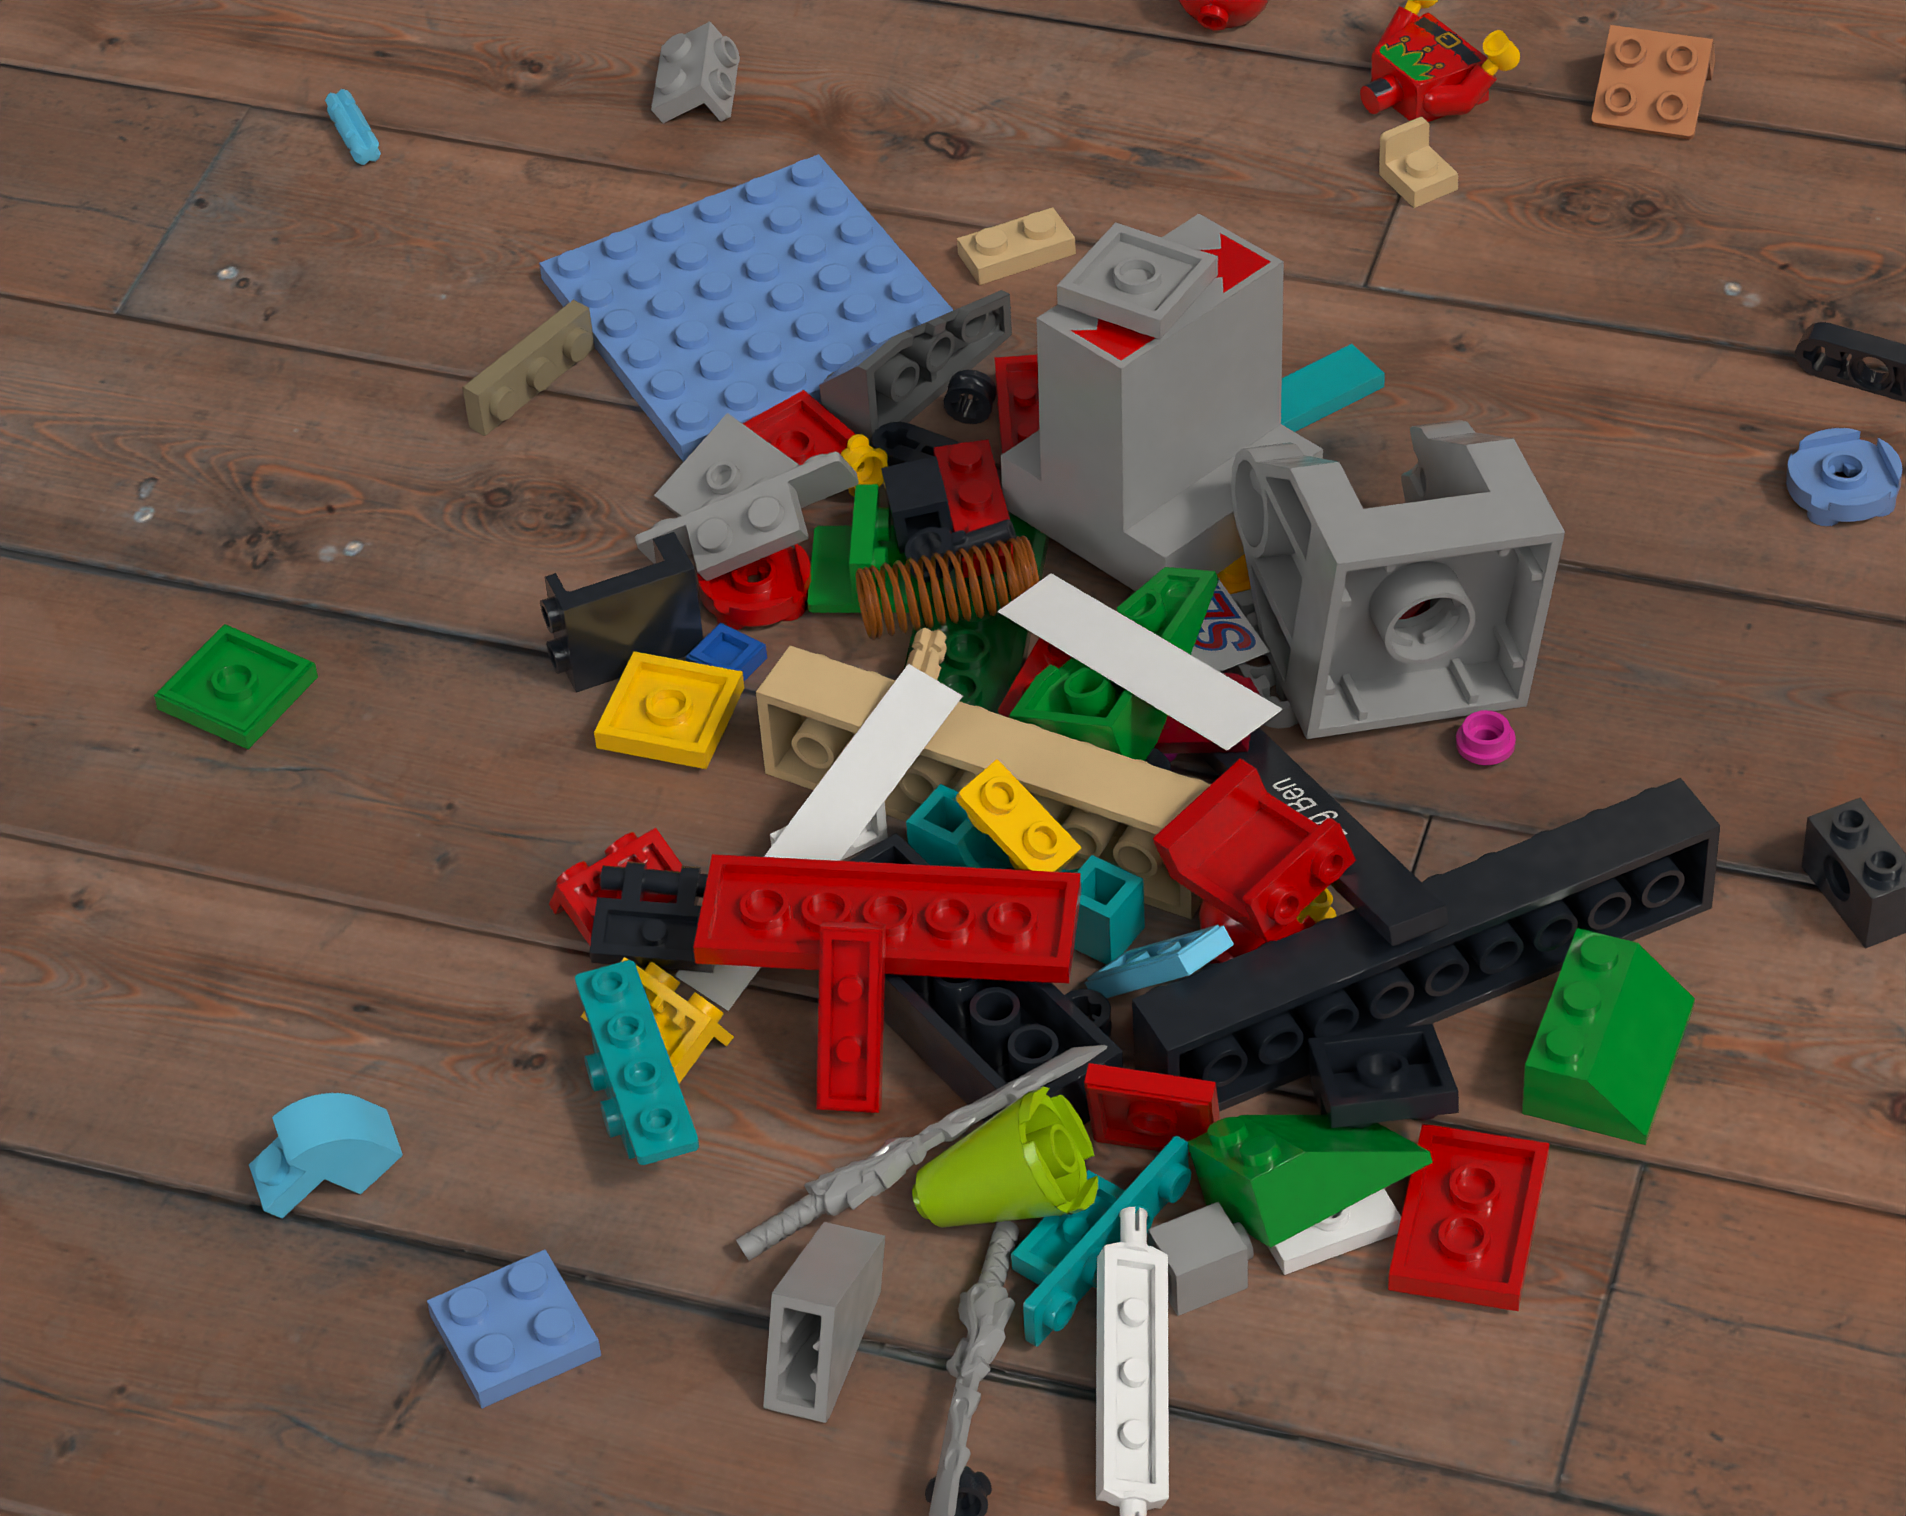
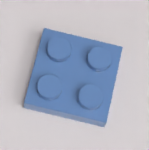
M546 1249L427 1300L430 1317L481 1408L601 1356L598 1338Z

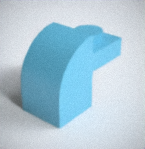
M325 1093L298 1100L275 1114L272 1119L278 1137L249 1164L263 1210L277 1217L284 1218L324 1179L362 1194L400 1159L403 1153L387 1109L354 1095Z

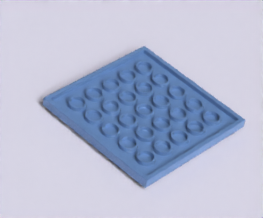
M819 154L539 263L541 279L563 307L573 299L589 307L595 349L683 462L727 413L739 422L744 423L802 390H805L821 404L819 385L824 382L829 374L840 369L855 355L899 333L953 311L950 305Z

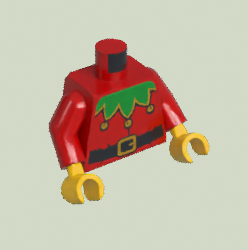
M1408 0L1404 8L1398 6L1371 55V82L1361 88L1360 97L1364 107L1371 114H1378L1392 107L1409 121L1423 117L1427 122L1444 116L1464 115L1469 113L1476 105L1489 100V89L1497 80L1495 73L1498 70L1508 71L1515 68L1520 61V52L1502 30H1496L1490 33L1483 42V51L1487 55L1486 57L1429 12L1422 16L1417 15L1421 8H1429L1438 0Z

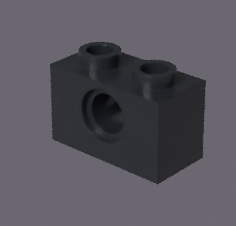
M1862 798L1854 799L1807 817L1801 867L1865 949L1905 934L1906 853Z

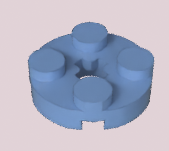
M1832 428L1812 433L1799 442V450L1789 457L1786 474L1788 492L1800 507L1807 510L1809 520L1820 526H1832L1838 522H1855L1876 516L1889 515L1894 511L1902 478V463L1893 447L1880 438H1877V446L1869 441L1860 440L1861 431L1849 428ZM1843 471L1847 477L1851 478L1835 476V472Z

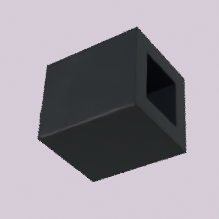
M936 456L881 468L888 507H890L891 520L900 554L905 553L908 540L921 529L927 527L942 528L946 526L951 533L954 532L948 499Z

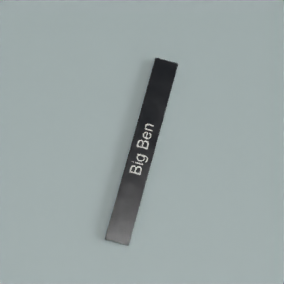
M1259 727L1250 733L1248 752L1198 753L1220 776L1241 758L1257 769L1266 791L1318 825L1327 818H1332L1340 823L1356 861L1344 871L1338 880L1330 885L1392 946L1449 924L1446 905Z

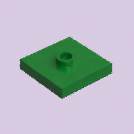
M224 624L154 695L158 710L249 750L318 678V673L314 662Z

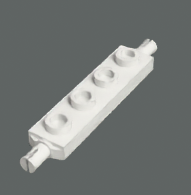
M1135 1207L1124 1208L1119 1213L1120 1242L1105 1245L1097 1256L1096 1500L1106 1501L1113 1506H1118L1120 1508V1516H1147V1510L1161 1509L1169 1499L1168 1255L1147 1245L1148 1213L1145 1209L1139 1208L1135 1214Z

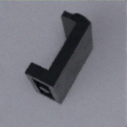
M675 532L653 538L656 564L573 591H566L556 573L544 577L548 598L540 600V608L549 632L554 635V639L546 642L549 658L557 674L566 672L576 693L621 678L633 652L679 659L687 656L703 640L695 568Z

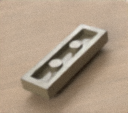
M573 299L463 386L469 428L486 436L595 349L589 307Z

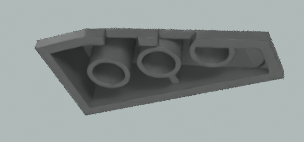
M1000 290L899 333L855 355L840 369L829 374L824 382L819 385L821 405L855 434L866 436L869 440V445L873 448L872 436L876 429L890 422L901 421L909 423L948 389L952 375L958 371L971 370L1012 335L1010 294Z

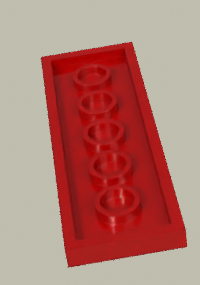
M712 854L694 942L696 964L819 970L820 925L823 921L886 924L885 974L1069 984L1081 897V873Z

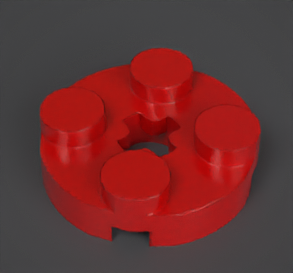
M795 544L794 549L791 546L709 581H706L697 572L700 598L705 608L716 616L717 624L723 623L735 630L742 629L745 626H764L779 621L797 620L806 611L805 601L808 598L811 582L809 557L800 545ZM759 575L761 581L748 582V576Z

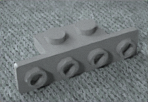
M838 452L815 455L807 459L801 466L777 476L763 477L757 480L751 487L727 497L711 499L704 503L701 508L680 517L657 522L651 529L635 536L636 545L648 559L656 564L653 538L675 532L688 556L693 554L697 572L706 581H709L809 539L801 508L856 486L859 483L857 473Z

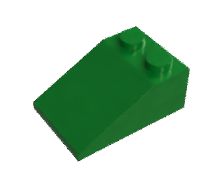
M1239 1115L1237 1117H1227L1214 1122L1209 1126L1206 1133L1188 1142V1148L1206 1206L1219 1202L1232 1224L1240 1222L1249 1235L1270 1248L1433 1163L1430 1151L1379 1123H1374L1365 1128H1350L1347 1126L1332 1128L1328 1115Z

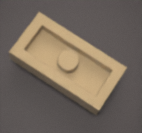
M1053 207L957 238L958 255L979 285L1076 254L1075 237Z

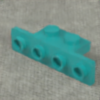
M627 960L577 974L575 976L576 988L590 1025L594 1053L585 1055L584 1059L593 1091L596 1092L604 1089L608 1098L607 1100L600 1101L609 1137L621 1135L628 1158L636 1157L640 1165L654 1163L698 1150V1135L634 961Z
M1175 1136L1126 1190L1098 1175V1190L1095 1201L1090 1207L1076 1214L1044 1217L1011 1253L1012 1270L1039 1285L1023 1304L1024 1331L1027 1342L1038 1347L1053 1330L1056 1332L1062 1330L1073 1316L1076 1304L1091 1287L1097 1288V1256L1105 1245L1120 1242L1119 1213L1122 1209L1135 1207V1214L1139 1208L1145 1209L1148 1213V1233L1154 1217L1168 1202L1175 1203L1182 1197L1191 1180V1170L1189 1169L1188 1142ZM1090 1170L1087 1171V1179L1097 1176V1174Z

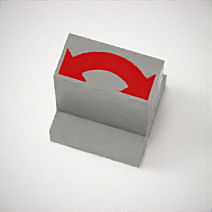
M1197 214L1161 238L1218 256V275L1161 339L1138 333L1061 305H1056L1037 317L1040 430L1001 455L1002 491L1007 510L1134 591H1137L1164 567L1216 571V574H1218L1245 554L1236 526L1231 493L1232 466L1236 454L1241 449L1291 442L1298 445L1304 455L1323 459V449L1281 424L1284 261L1201 214Z

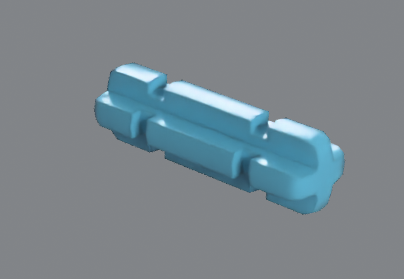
M341 89L336 94L330 92L325 99L328 105L327 112L332 121L335 122L334 125L347 148L351 150L350 153L353 159L361 165H365L369 160L376 162L381 155L378 149L379 142L374 133L370 131L371 128L360 108L355 104L356 101L352 94L344 89Z

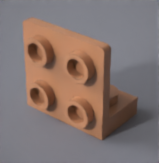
M1610 25L1591 117L1592 124L1612 129L1688 140L1693 139L1706 80H1712L1715 66L1713 39Z

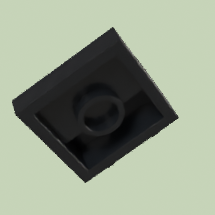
M1433 1024L1308 1038L1310 1083L1321 1115H1328L1332 1128L1345 1126L1365 1128L1378 1122L1403 1119L1425 1121L1433 1119L1438 1115L1459 1113V1091Z

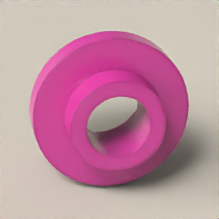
M1482 710L1470 714L1459 727L1456 734V747L1459 754L1475 764L1494 765L1508 759L1515 749L1516 736L1514 730L1503 715L1494 711Z

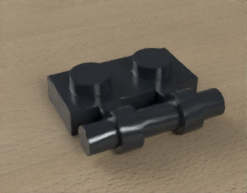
M628 861L626 867L603 865L600 883L601 890L622 891V898L597 897L589 951L591 963L612 965L620 963L626 957L628 960L634 961L638 967H647L650 962H653L662 969L713 973V964H696L694 955V942L702 907L697 905L699 898L704 897L708 874L701 873V867L682 866L681 871L647 869V864L644 862ZM645 893L677 896L676 904L643 901Z

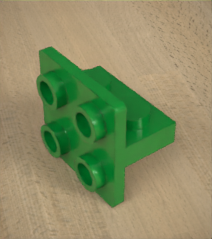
M878 484L856 485L852 525L815 527L811 558V582L807 600L809 612L861 613L856 587L857 569H863L865 566L869 568L870 565H874L880 572L883 563L886 562L893 568L896 560L901 561L905 566V553L900 554L894 528L891 525L890 507H880ZM898 567V586L905 613H909L905 581ZM885 569V586L892 613H896L893 586ZM873 572L872 576L878 594L881 613H883L880 588ZM910 574L911 584L914 590L918 606V601L920 597L918 580Z

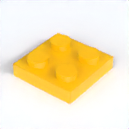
M633 652L594 731L596 748L707 769L744 690L743 672Z

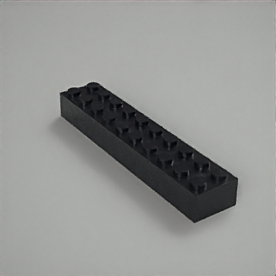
M1678 778L1659 787L1645 789L1638 795L1607 808L1593 810L1584 817L1555 829L1541 831L1530 839L1498 852L1484 854L1477 860L1446 873L1428 877L1422 883L1446 905L1449 921L1448 925L1392 946L1354 909L1334 918L1323 919L1312 927L1280 940L1266 942L1255 950L1223 963L1211 964L1198 973L1166 986L1154 987L1145 994L1132 999L1134 1068L1139 1071L1216 1082L1220 1112L1310 1075L1308 1038L1433 1024L1561 971L1577 928L1634 941L1712 908L1720 824L1681 778Z

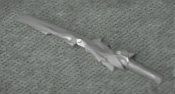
M1107 1046L1073 1047L972 1104L956 1109L938 1123L929 1125L914 1137L887 1139L884 1141L885 1144L867 1159L851 1162L845 1167L836 1168L831 1173L820 1175L816 1181L807 1182L804 1186L809 1193L808 1195L795 1202L794 1205H790L777 1215L769 1218L761 1225L753 1228L750 1232L737 1238V1243L750 1261L779 1243V1241L789 1237L795 1231L821 1217L822 1214L826 1213L827 1215L835 1216L849 1207L854 1210L870 1196L876 1197L891 1187L914 1163L917 1165L922 1162L927 1151L942 1142H953L971 1125L1008 1107L1029 1091L1040 1088L1084 1065L1107 1049Z
M1002 1221L995 1224L979 1281L968 1292L960 1294L959 1319L967 1327L968 1333L967 1338L961 1339L953 1357L946 1363L947 1371L950 1375L956 1377L957 1380L948 1411V1420L929 1516L955 1515L960 1476L971 1455L970 1450L966 1447L971 1418L981 1400V1393L977 1392L979 1382L990 1371L989 1364L994 1360L1006 1338L1004 1328L1016 1304L1013 1299L1008 1297L1006 1288H1003L1007 1277L1006 1272H1008L1011 1264V1253L1015 1250V1244L1019 1236L1018 1226L1011 1221Z

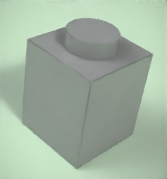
M1219 1202L1148 1229V1246H1152L1168 1255V1301L1177 1316L1248 1288V1260L1254 1256L1252 1243L1243 1225L1240 1222L1232 1224Z

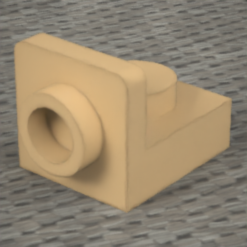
M1423 117L1411 120L1380 135L1379 175L1413 208L1458 190V173L1429 146L1430 124Z

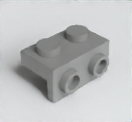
M709 21L686 34L679 33L672 36L661 46L651 110L662 123L703 103L707 105L721 122L731 117L738 63L740 61L739 52L734 42L729 37L722 36Z

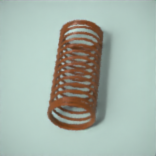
M1024 535L1009 538L1006 545L1001 540H997L994 548L986 542L982 545L981 551L977 546L972 545L968 553L961 547L957 550L956 556L952 551L946 550L943 558L935 552L931 556V560L925 555H921L918 564L910 557L907 559L905 566L901 561L896 560L893 568L885 562L881 565L880 572L874 565H870L869 568L866 566L863 569L858 568L856 571L858 600L869 638L872 640L880 639L883 634L881 609L872 576L873 572L879 584L885 624L890 636L895 634V626L885 586V569L893 586L896 614L901 632L906 634L908 625L898 586V567L905 581L908 608L913 628L916 631L920 629L919 612L910 578L911 564L918 579L919 596L925 624L929 629L933 626L931 605L923 579V561L930 574L933 602L939 624L941 626L945 625L946 616L936 577V559L943 572L951 621L956 624L959 620L958 609L948 572V557L951 558L955 568L957 590L963 617L967 621L971 619L968 592L961 571L962 553L968 566L970 591L975 613L978 618L982 619L984 608L980 586L973 566L974 551L980 561L986 605L989 614L995 616L996 600L986 564V549H988L993 560L996 591L1002 609L1009 604L1003 572L998 560L999 546L1005 555L1009 591L1013 601L1039 582L1037 565L1029 540ZM1012 544H1013L1014 564H1013V561H1012V558H1011V545H1012Z

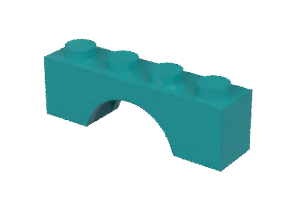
M940 784L906 821L908 844L929 865L1015 870L1009 860V856L988 834L979 831L971 823L967 812L956 801V795L959 792ZM1091 855L1080 868L1062 870L1061 872L1081 873V897L1074 949L1107 965L1122 955L1145 928L1143 878Z

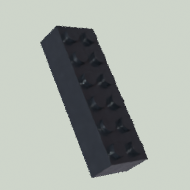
M897 833L849 860L855 862L929 865ZM885 974L884 1021L967 1105L972 1104L1073 1047L1106 1045L1107 1049L1084 1065L1043 1085L1050 1088L1046 1094L1050 1098L1060 1094L1063 1095L1075 1109L1084 1125L1091 1121L1084 1085L1088 1063L1123 1068V1051L1053 983ZM1001 1109V1110H999V1111H997V1112H995V1113H993V1114L987 1116L986 1118H984V1119H982V1120H983L984 1122L988 1121L989 1119H991L993 1116H995L996 1114H998V1113H999L1000 1111H1002L1003 1109Z

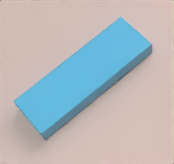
M1215 925L1126 951L1089 976L1085 984L1088 989L1097 991L1106 998L1175 980L1191 975L1232 947L1234 943L1224 925L1220 927Z

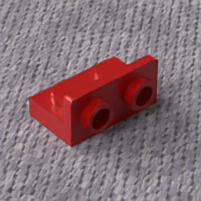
M656 827L640 837H637L634 832L620 837L605 850V858L591 866H588L585 861H581L568 868L556 879L557 887L549 906L555 915L565 910L589 946L591 944L597 897L622 898V891L601 890L600 883L603 865L626 867L627 862L632 861L646 863L647 869L681 871L683 865ZM645 893L643 901L676 904L677 896Z

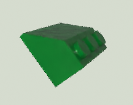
M1577 928L1525 1064L1522 1114L1646 1145L1693 1012L1695 998L1639 943Z

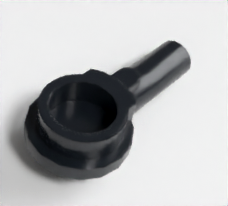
M1009 519L966 533L963 530L951 533L946 526L942 528L927 527L916 532L908 540L905 547L906 561L911 557L918 564L921 555H925L931 560V556L935 552L943 558L946 550L952 551L956 556L959 548H964L968 553L972 545L977 546L981 551L982 545L986 542L994 548L997 540L1007 544L1009 538H1015V530ZM948 557V572L950 573L954 569L951 558ZM936 559L935 571L937 580L943 578V572ZM923 561L924 582H931L929 571ZM911 564L910 574L917 579L916 573Z

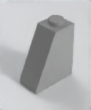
M823 1222L774 1289L771 1298L764 1409L823 1423L828 1421L881 1293L885 1235Z

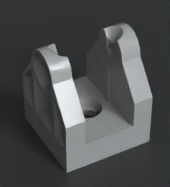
M1463 420L1412 426L1410 434L1418 463L1401 475L1405 503L1363 509L1338 461L1306 456L1298 445L1291 442L1243 448L1236 454L1231 478L1232 505L1237 530L1244 548L1260 638L1270 651L1266 655L1306 739L1466 716L1482 710L1500 711L1527 706L1565 531L1514 438L1476 433L1470 424ZM1430 600L1429 610L1418 616L1399 619L1413 606Z

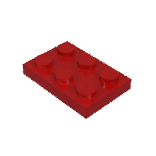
M1422 1123L1418 1145L1430 1151L1433 1163L1412 1173L1410 1176L1389 1270L1388 1290L1519 1311L1549 1160L1550 1143Z

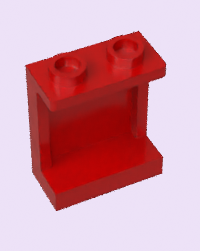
M1241 758L1152 838L1172 879L1266 942H1269L1287 924L1294 921L1305 907L1331 883L1338 880L1344 871L1356 861L1340 823L1332 818H1327L1318 825L1266 791L1257 769Z

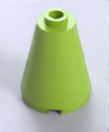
M1043 1086L1029 1091L919 1168L916 1174V1183L912 1187V1197L917 1211L923 1218L929 1219L934 1225L944 1228L1070 1215L1086 1210L1095 1201L1098 1190V1175L1087 1179L1084 1160L1095 1155L1081 1118L1063 1095L1060 1094L1052 1098L1046 1095L1050 1088Z

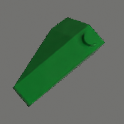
M1164 567L1117 607V612L1191 655L1219 579L1216 571ZM1073 657L1059 669L1050 664L1039 673L1009 715L1011 719L1026 724H1034L1044 730L1078 741L1088 742L1096 747L1143 761L1146 760L1158 742L1168 716Z

